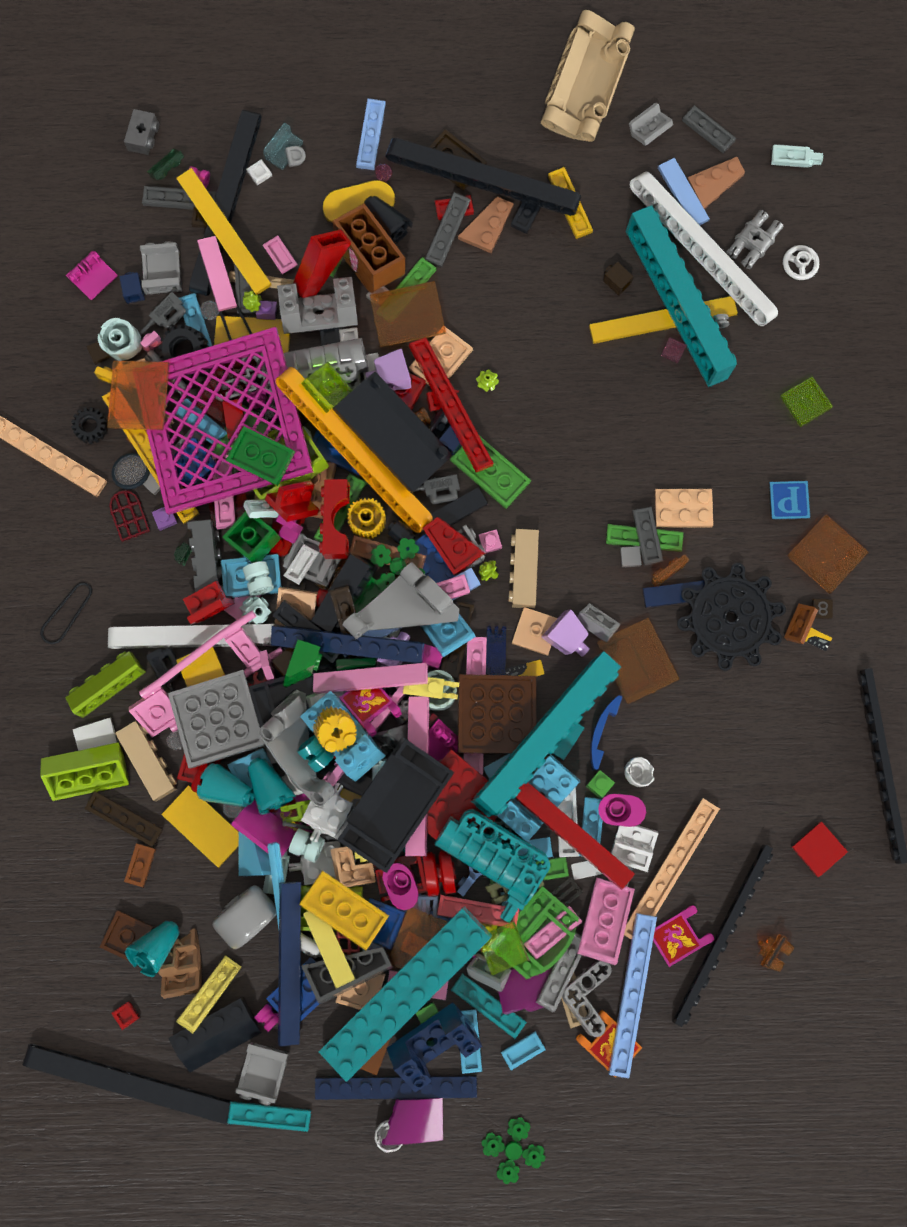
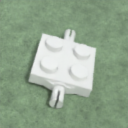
M335 784L334 795L323 806H318L310 800L301 821L314 829L310 837L311 841L318 842L321 833L334 837L345 822L353 803L339 796L343 789L342 784Z
M325 842L315 863L304 859V855H301L299 863H289V867H293L289 868V871L301 870L304 875V885L307 886L313 885L322 870L336 879L331 849L341 848L340 842Z

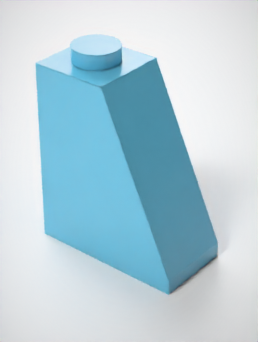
M239 832V876L271 875L269 854Z

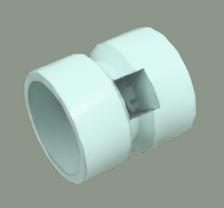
M266 562L251 563L243 568L245 579L249 581L247 587L251 596L263 595L274 589L272 579L268 577L270 572Z
M299 828L291 841L289 852L297 856L304 855V859L315 863L322 851L325 839L319 837L318 842H313L310 840V833Z

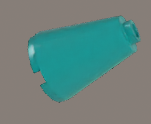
M258 757L250 762L248 771L260 815L270 813L268 810L270 808L277 810L293 800L292 797H296L291 788L266 759Z
M210 764L200 777L203 779L202 785L197 787V795L203 801L246 807L254 800L253 789L220 764Z
M164 921L130 944L125 951L129 962L134 967L138 965L142 968L140 972L146 976L154 977L158 974L180 934L178 925L173 921Z

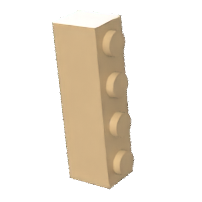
M516 529L515 535H511V546H515L514 553H511L510 565H514V571L510 572L509 583H513V591L509 590V602H512V608L526 607L535 609L539 530Z
M135 721L115 733L153 801H158L177 790L175 787L177 782L174 776L166 771L165 768L168 766L163 757H158L156 744L153 740L149 741L146 735L148 732L139 722Z

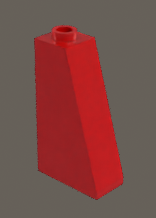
M342 230L311 236L293 284L296 283L297 292L301 298L318 294L351 245V241Z

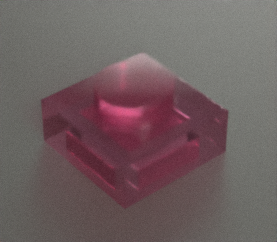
M669 338L661 356L678 363L687 345Z

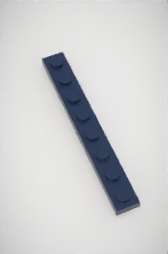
M273 625L271 629V645L295 648L297 640L320 646L319 651L423 663L425 644L423 642L364 635L355 639L351 634L279 625Z
M430 1076L432 1082L416 1093L401 1077H351L347 1082L342 1077L315 1078V1100L477 1098V1076Z

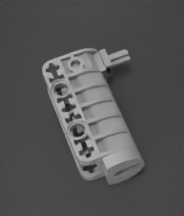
M362 338L283 353L287 368H295L314 389H319L318 393L322 398L328 397L331 394L341 393L343 389L353 391L361 383L360 373L369 371ZM264 363L262 367V372L268 375L266 365ZM354 380L358 381L355 383V386H351V384H346ZM269 381L268 384L266 385L265 389H267L268 391L272 392L271 385H270V381ZM339 385V387L336 390H331L329 388L331 386Z

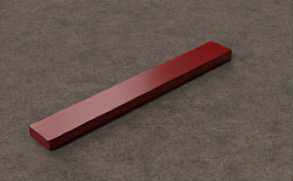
M424 337L409 343L413 356L475 472L477 473L492 467L494 463L427 338Z
M529 782L519 787L521 791L515 797L516 800L622 890L628 884L635 873Z

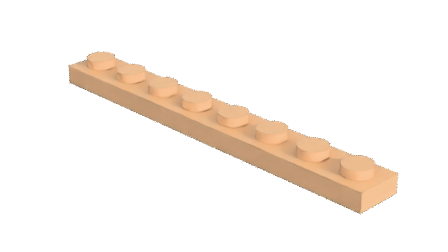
M0 416V439L95 497L99 496L107 484L105 479Z
M704 798L701 799L627 921L624 932L626 937L632 939L636 913L656 916L720 808Z

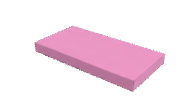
M596 878L577 954L613 965L617 964L635 889L625 886L621 890L613 882Z

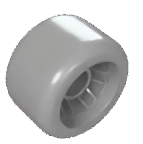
M252 885L241 895L233 898L224 907L225 909L212 921V926L232 949H239L276 916V906L259 886Z

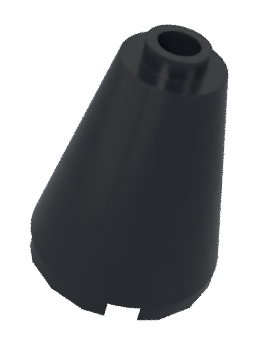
M370 196L364 201L395 245L408 234L406 231L408 226L412 228L413 222L408 217L379 197Z

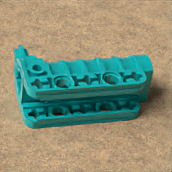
M474 809L466 810L459 821L450 816L434 843L437 847L506 889L508 904L500 918L509 923L518 909L523 910L525 905L528 904L550 869V862L543 851ZM472 817H475V822H467L468 818L472 819ZM486 827H492L494 829V831L491 834H485L483 832ZM509 838L510 844L507 842L502 843V839L507 840ZM522 848L528 850L525 855H519L518 851ZM535 859H536L537 861H539V862H541L542 859H543L544 863H543V864H542V863H539V864L537 865Z

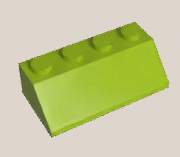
M130 651L121 653L116 657L117 660L115 662L104 665L100 669V673L85 679V683L82 686H76L68 692L69 695L65 698L73 714L84 718L146 673L134 654Z
M119 742L41 758L40 776L52 801L129 785L124 754Z

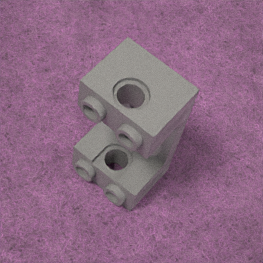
M352 277L333 279L334 294L298 298L296 283L277 286L284 334L358 325ZM318 310L323 311L322 314H315V312Z

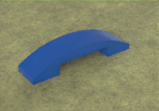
M617 696L605 708L595 725L590 744V761L593 771L598 770L604 751L598 750L597 747L608 715L613 717L617 715L623 696Z

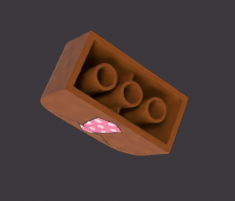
M365 203L333 220V231L342 230L351 241V245L343 255V258L369 292L373 293L405 275L404 255Z

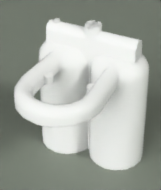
M301 933L300 951L313 958L322 957L315 940Z

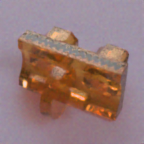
M778 935L775 941L771 937H768L766 942L760 940L758 944L762 949L759 954L763 957L765 956L760 965L766 969L780 972L784 962L776 957L780 951L789 956L794 946L787 941L788 938L784 935Z

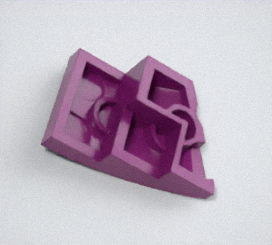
M552 967L542 974L532 976L527 980L518 971L511 969L502 992L498 991L503 1014H510L522 1009L532 1012L544 1008L537 1004L536 1000Z
M443 1098L396 1100L393 1114L388 1122L390 1127L386 1138L382 1139V1145L415 1144L443 1140Z

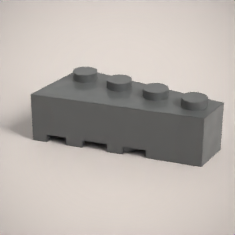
M211 520L187 522L188 529L192 531L193 537L189 538L192 553L195 552V556L191 558L193 570L196 571V575L193 576L195 592L215 581L219 582L223 590V585L220 582L222 566L219 567V559H222L221 549L217 545V541H220L219 529L216 530Z
M381 947L352 955H345L355 980L339 988L335 987L324 960L301 965L317 1002L323 1004L393 968L385 948Z

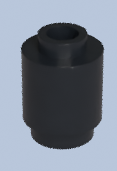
M400 520L397 522L393 521L387 528L389 530L388 535L399 544L403 538L409 540L414 539L416 536L413 530Z

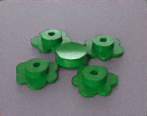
M401 539L400 545L397 547L401 558H394L392 561L390 556L391 550L386 549L384 545L380 544L376 549H372L371 562L378 564L379 567L390 563V570L392 572L381 574V579L377 580L376 585L380 588L381 593L395 581V574L400 575L401 571L407 566L403 559L408 557L413 559L415 554L419 552V546L415 544L414 539Z
M522 1117L509 1121L508 1125L510 1128H508L507 1132L509 1135H512L514 1141L509 1142L506 1146L501 1142L502 1137L500 1135L495 1136L494 1133H488L486 1139L482 1140L483 1153L486 1156L492 1154L493 1157H497L499 1152L504 1151L509 1159L506 1163H500V1169L497 1171V1177L501 1180L503 1179L504 1184L518 1181L520 1169L518 1166H515L513 1160L519 1159L521 1155L526 1159L525 1164L527 1166L532 1165L535 1169L539 1168L541 1162L545 1161V1155H543L544 1148L537 1145L535 1147V1145L530 1144L528 1149L523 1150L522 1146L518 1143L521 1138L526 1139L528 1137L527 1132L530 1130V1124L524 1122Z

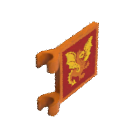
M601 1010L598 1015L607 1024L604 1034L596 1037L592 1043L582 1034H579L576 1040L609 1071L617 1023L604 1010ZM636 1041L633 1058L642 1049Z

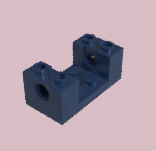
M452 1002L386 1049L394 1071L416 1093L432 1082L426 1067L428 1062L454 1044L458 1046L459 1051L465 1058L480 1049L482 1044L472 1023Z

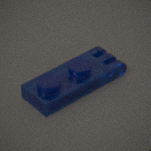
M487 626L486 675H506V627H502V634H498V626H494V634H491V626Z

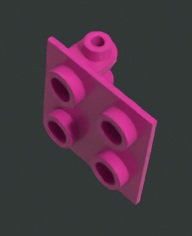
M95 251L90 252L66 275L90 300L94 299L118 276Z
M438 719L429 729L428 755L440 762L450 749L457 754L460 753H458V736Z

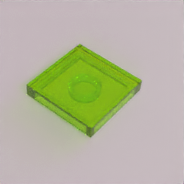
M326 362L301 383L326 413L353 391L329 362Z
M813 376L780 396L800 427L833 408V405Z
M515 922L490 931L492 937L482 947L492 975L529 960Z

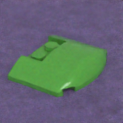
M542 886L528 904L525 905L524 909L519 912L516 929L506 928L490 947L526 980L530 979L532 976L542 974L557 963L574 939L576 927L569 931L555 917L562 911H565L566 914L560 920L567 928L574 922H578L579 917ZM550 921H553L567 935L538 960H535L524 946V943Z

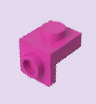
M279 515L276 522L283 526L278 535L294 544L303 527L296 523L297 520L286 522Z

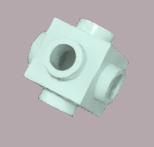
M250 596L239 607L243 612L242 616L252 610L254 611L256 617L248 623L251 622L256 625L265 622L268 619L267 615L271 613L267 608L269 604L263 597Z

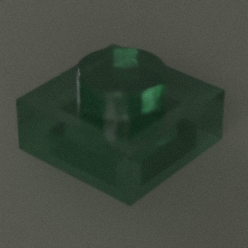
M182 543L181 547L178 546L176 548L174 560L178 564L185 566L192 552L190 545Z

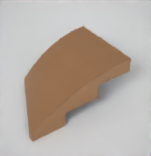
M196 929L190 930V934L184 938L176 940L158 972L162 977L161 996L163 999L198 993L202 987L201 956Z

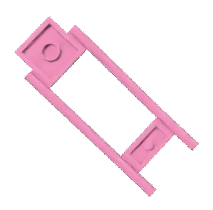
M253 610L219 631L160 678L139 691L143 698L129 706V712L146 729L151 737H154L168 727L172 732L178 730L169 696L161 686L223 638L246 665L247 668L244 670L246 678L262 668L260 650L241 627L256 617ZM281 646L268 654L271 661L284 652Z

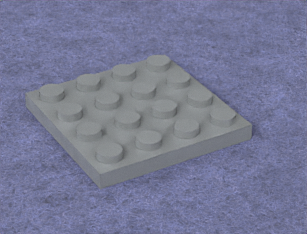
M244 670L168 693L188 768L191 769L265 745L259 735L260 726Z

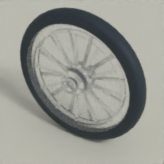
M128 453L121 456L112 468L114 483L123 489H134L141 486L150 474L138 453Z

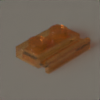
M685 554L679 559L678 557L674 558L668 563L669 566L664 570L661 568L653 574L652 584L655 587L659 586L685 567L689 558Z

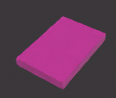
M255 800L246 806L231 824L267 853L269 843H279L281 857L290 847L296 833L289 826L284 827L282 821L271 812L260 815Z

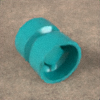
M315 735L307 739L297 749V753L304 760H308L307 764L314 772L323 769L334 758L331 752L326 751L321 746Z

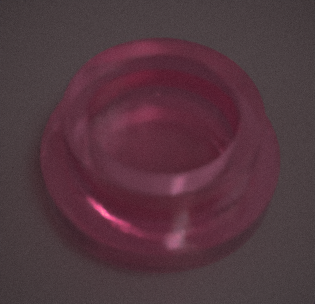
M379 164L375 168V174L379 180L387 182L392 176V170L387 164Z

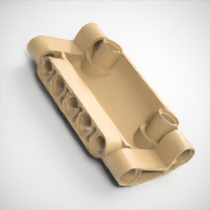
M583 10L581 12L577 26L569 36L545 101L547 107L541 120V124L544 127L572 139L588 142L595 140L600 123L607 115L630 52L629 44L635 30L632 24L622 22L614 26L590 10Z

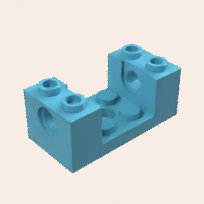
M329 691L300 717L313 732L315 720H317V716H320L319 713L322 712V709L326 710V707L330 708L332 706L333 708L337 707L338 710L341 708L342 711L348 712L356 725V741L353 745L347 746V749L343 748V751L340 749L339 752L335 750L332 754L335 756V761L343 772L356 782L386 755L339 697L332 691Z
M550 755L529 781L534 788L543 792L545 797L558 807L578 785L580 779ZM515 798L511 799L508 807L501 814L497 815L526 842L531 839L543 824L540 819Z

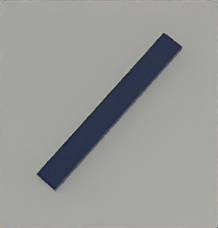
M301 882L279 883V1046L300 1044L301 906L299 904L301 902Z

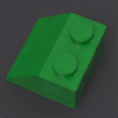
M297 640L285 675L283 687L287 688L310 677L313 670H318L322 654L319 653L320 646Z

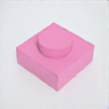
M153 331L146 334L140 343L148 353L158 347L162 341H160V336Z
M497 529L479 534V540L485 553L502 549Z

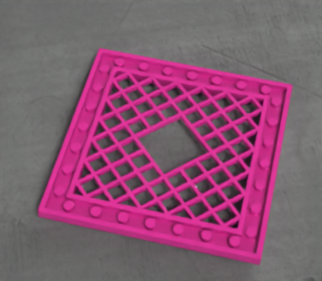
M276 327L132 370L166 514H173L272 484L224 459L228 450L232 449L231 445L235 438H238V433L242 426L269 438L267 435L273 427L280 431L274 441L279 442L283 435L286 447L295 451L280 482L313 472L298 409L277 387L275 382L276 378L287 369ZM254 356L262 360L257 369L249 365ZM248 357L246 363H245L244 361L240 360V359H243V358ZM236 361L244 365L239 374L231 370ZM230 363L228 368L223 366V364ZM264 363L266 365L268 375L260 371ZM218 367L226 370L221 379L213 376ZM247 367L255 371L250 380L243 377ZM212 368V370H211L210 373L204 371V370H207V369ZM200 372L208 376L203 385L195 381ZM229 373L237 376L232 386L224 382ZM194 374L192 379L187 377V375ZM258 374L266 377L262 386L254 383ZM182 378L190 381L185 390L178 387ZM211 378L219 382L214 391L207 388ZM177 379L174 384L169 382L171 380ZM240 379L248 383L243 392L236 388ZM269 381H270V385H271L272 392H270V391H268L267 389H265V387H266V385L268 384ZM164 383L172 386L167 396L160 392ZM193 384L201 387L197 396L189 393ZM222 385L230 388L226 397L218 394ZM252 385L259 389L255 398L247 394ZM175 389L183 393L178 402L171 398ZM204 390L212 393L207 403L200 399ZM233 391L241 394L237 403L229 400ZM263 391L271 395L266 404L258 400ZM187 395L194 399L190 408L182 405ZM160 396L165 398L163 404H161ZM215 396L246 412L227 445L197 428ZM245 397L252 400L248 410L240 406ZM273 399L277 410L269 407ZM168 401L176 404L172 413L164 410ZM198 401L206 405L201 414L193 411ZM256 403L264 407L259 416L251 412ZM180 407L187 410L183 420L175 416ZM267 409L275 413L271 422L263 419ZM164 413L170 416L167 422L165 421ZM191 413L199 417L194 426L186 422ZM249 414L257 418L252 428L244 424ZM278 417H279V421H280L281 428H279L278 426L274 425V423H275V421H276V419H277ZM173 418L181 422L176 431L168 428ZM260 421L268 424L264 434L256 430ZM184 424L192 428L187 438L179 434ZM168 431L174 434L171 440L169 438ZM195 431L203 435L198 444L190 440ZM177 436L185 440L180 449L173 446ZM206 437L214 441L209 450L202 447ZM188 443L196 446L192 455L184 452ZM217 444L226 447L221 456L213 453ZM172 449L178 451V453H177V455H176L175 458H174L173 450H172ZM199 449L207 452L202 462L195 458ZM182 454L189 458L185 467L177 464ZM211 455L219 459L214 468L206 464ZM193 460L201 464L196 473L188 470ZM222 461L230 465L225 475L217 471ZM177 467H179L180 469H182V472H181V474H180L179 476H178ZM204 467L212 471L207 480L199 476ZM233 467L241 471L239 473L229 475ZM186 472L194 476L189 485L181 481ZM215 473L222 476V478L211 481ZM197 478L200 479L201 481L205 482V483H202V484H198V485L193 486L194 483H195V481L197 480Z

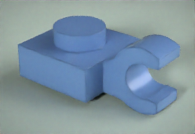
M470 866L468 878L463 877L456 885L459 888L457 892L462 896L466 894L475 880L482 875L481 873H475Z

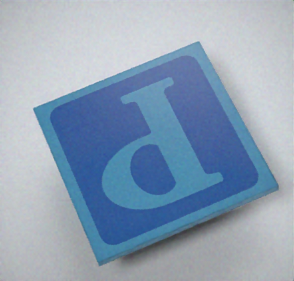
M808 481L770 482L772 519L810 518Z

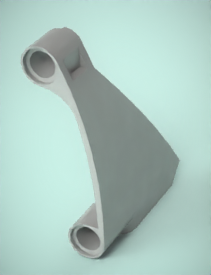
M411 562L401 571L400 576L361 611L350 615L342 625L355 639H358L368 630L457 622L459 608L429 576H426Z
M294 690L271 712L272 717L259 729V735L293 783L313 803L323 806L334 795L335 790L329 782L317 779L316 772L307 764L308 760H304L297 753V749L309 739L308 726L300 717L307 711L306 693Z

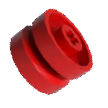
M444 850L439 852V864H436L433 852H428L427 856H423L428 897L439 895L440 882L443 883V890L446 894L456 893L454 862L451 860V855Z

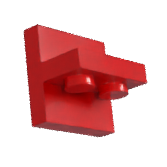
M310 480L281 486L278 492L266 494L265 501L286 522L316 516L319 512V508L311 501L315 484Z
M218 581L183 599L191 614L187 617L190 624L203 622L235 604L232 597L227 598Z

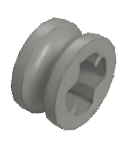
M717 314L712 317L718 323L719 329L730 325L729 321H727L729 318L728 314Z

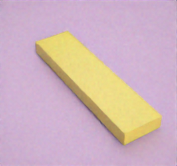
M309 911L303 913L335 987L339 988L355 980L333 928Z
M225 955L178 1018L177 1023L191 1033H194L240 971L241 966Z

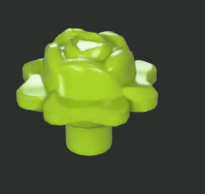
M253 291L244 292L243 305L251 312L259 311L260 301L262 300L259 294L254 295Z
M489 369L486 370V373L481 371L480 376L476 378L477 386L485 392H488L489 389L493 391L499 383V380L496 379L497 374L492 373Z
M490 560L480 565V580L487 581L490 577L493 579L498 577L499 573L495 571L497 568L495 566L496 561Z

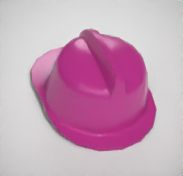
M609 794L601 800L598 807L601 819L610 825L634 827L641 824L646 816V807L643 801L632 795Z
M393 863L387 873L383 872L384 885L392 904L398 909L409 910L415 906L419 896L414 873L403 864Z

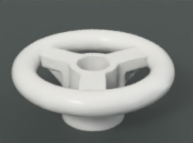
M797 245L785 253L783 267L790 277L797 280H807L817 273L819 257L812 248ZM796 251H801L797 254V256L791 255ZM813 259V269L805 274V267ZM788 260L796 264L799 268V274L790 269Z

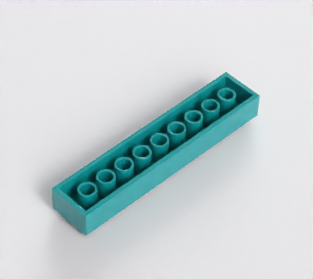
M651 205L632 213L626 233L707 386L710 387L727 380L737 365L736 357L730 352L726 338L722 337L718 323L711 316L710 308L702 300L700 290L695 287L693 277L687 272L685 262L679 257L674 242H671L666 227H663L658 212Z
M604 651L594 657L471 802L487 817L501 814L508 807L506 802L511 800V798L514 799L521 791L519 787L524 783L527 784L534 776L532 772L539 769L546 762L544 757H547L549 754L551 755L558 748L556 743L560 742L561 739L564 740L571 732L569 728L580 722L583 718L581 714L586 710L588 711L595 704L593 700L598 696L600 697L607 690L606 686L618 677L619 673L617 671L621 666Z
M464 906L322 1047L319 1053L347 1082L491 939L492 934Z

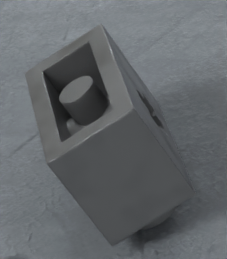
M133 109L124 140L128 151L149 155L150 149L154 147L155 132L157 133L159 130V122L154 113Z

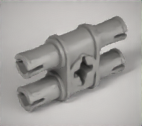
M759 210L751 221L746 222L743 230L735 236V242L727 250L729 256L733 253L731 257L733 259L737 258L743 248L750 250L741 262L744 267L748 263L747 269H751L758 258L765 255L770 245L775 243L777 234L783 229L781 222L777 226L778 220H774L767 231L761 229V225L768 218L766 212L762 216L763 210Z

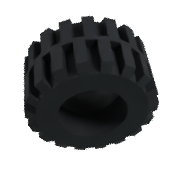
M177 325V328L173 326L170 328V332L166 331L164 333L166 335L165 338L161 337L160 339L163 343L159 345V349L162 351L159 355L163 358L162 361L177 357V346L184 340L192 342V352L209 347L207 346L209 342L202 333L190 326Z

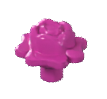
M259 389L251 392L249 396L255 398ZM263 391L258 400L264 404L268 401L266 392ZM247 398V402L249 403L250 407L252 400ZM256 403L254 409L258 410L262 406Z

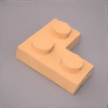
M348 847L331 849L337 881L346 887L376 882L372 863L355 865L351 849Z

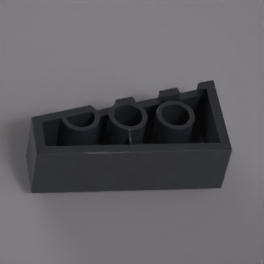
M350 554L329 590L348 585L353 603L355 604L378 567L360 556ZM328 591L311 621L326 631L336 632L340 631V626L330 592Z

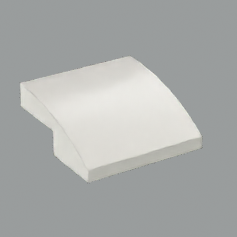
M639 825L634 827L618 826L611 854L626 866L648 872L658 831Z

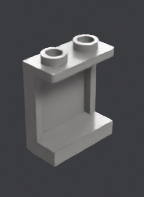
M166 241L163 244L146 243L141 245L140 251L142 253L143 280L141 281L145 295L181 292L180 250L177 243Z
M300 533L296 542L292 543L289 554L285 556L283 567L288 569L302 545L306 544L318 551L319 554L304 578L328 587L341 559H325L319 551L320 542L307 538L304 534Z
M250 1042L246 1051L247 1056L239 1085L235 1093L240 1094V1098L251 1100L252 1097L259 1099L261 1104L270 1105L277 1101L290 1052Z

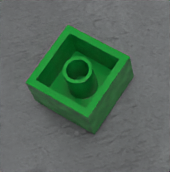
M246 511L222 537L250 563L261 562L281 539L276 531L260 518H249Z

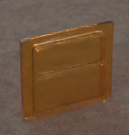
M435 281L370 295L380 347L446 334Z
M113 361L107 428L164 430L169 373L168 362Z
M649 618L613 634L607 642L603 640L597 642L600 652H606L621 666L617 671L619 675L615 682L627 705L679 680Z

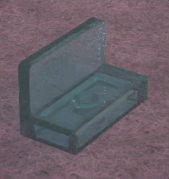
M284 123L263 150L265 159L283 170L288 164L285 148L292 146L301 147L303 140L292 134L291 127Z

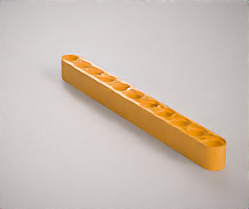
M287 368L276 378L277 387L409 528L416 533H420L423 527L432 521L430 512L408 491L295 368Z

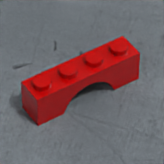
M347 479L324 480V486H321V497L324 498V504L320 506V513L323 516V523H320V534L323 535V542L319 543V551L325 559H348L349 540L345 534L335 529L334 518L340 508L350 503V484Z

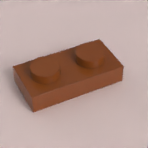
M799 603L784 638L787 641L804 645L818 610L815 607Z
M136 843L124 882L145 887L156 849Z

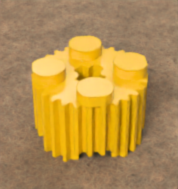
M364 498V500L360 499V501L352 502L353 505H350V508H348L347 520L353 534L369 540L377 537V534L380 535V531L383 532L384 524H386L385 511L381 507L380 502L374 501V498H368V500ZM368 516H370L369 521L363 520V517L367 518Z
M332 706L330 708L326 707V710L322 709V712L319 713L320 716H317L313 726V732L321 746L326 751L335 752L337 750L339 752L340 749L343 751V748L347 749V746L353 745L356 741L357 729L348 712L342 711L341 708L338 710L337 707L333 708Z

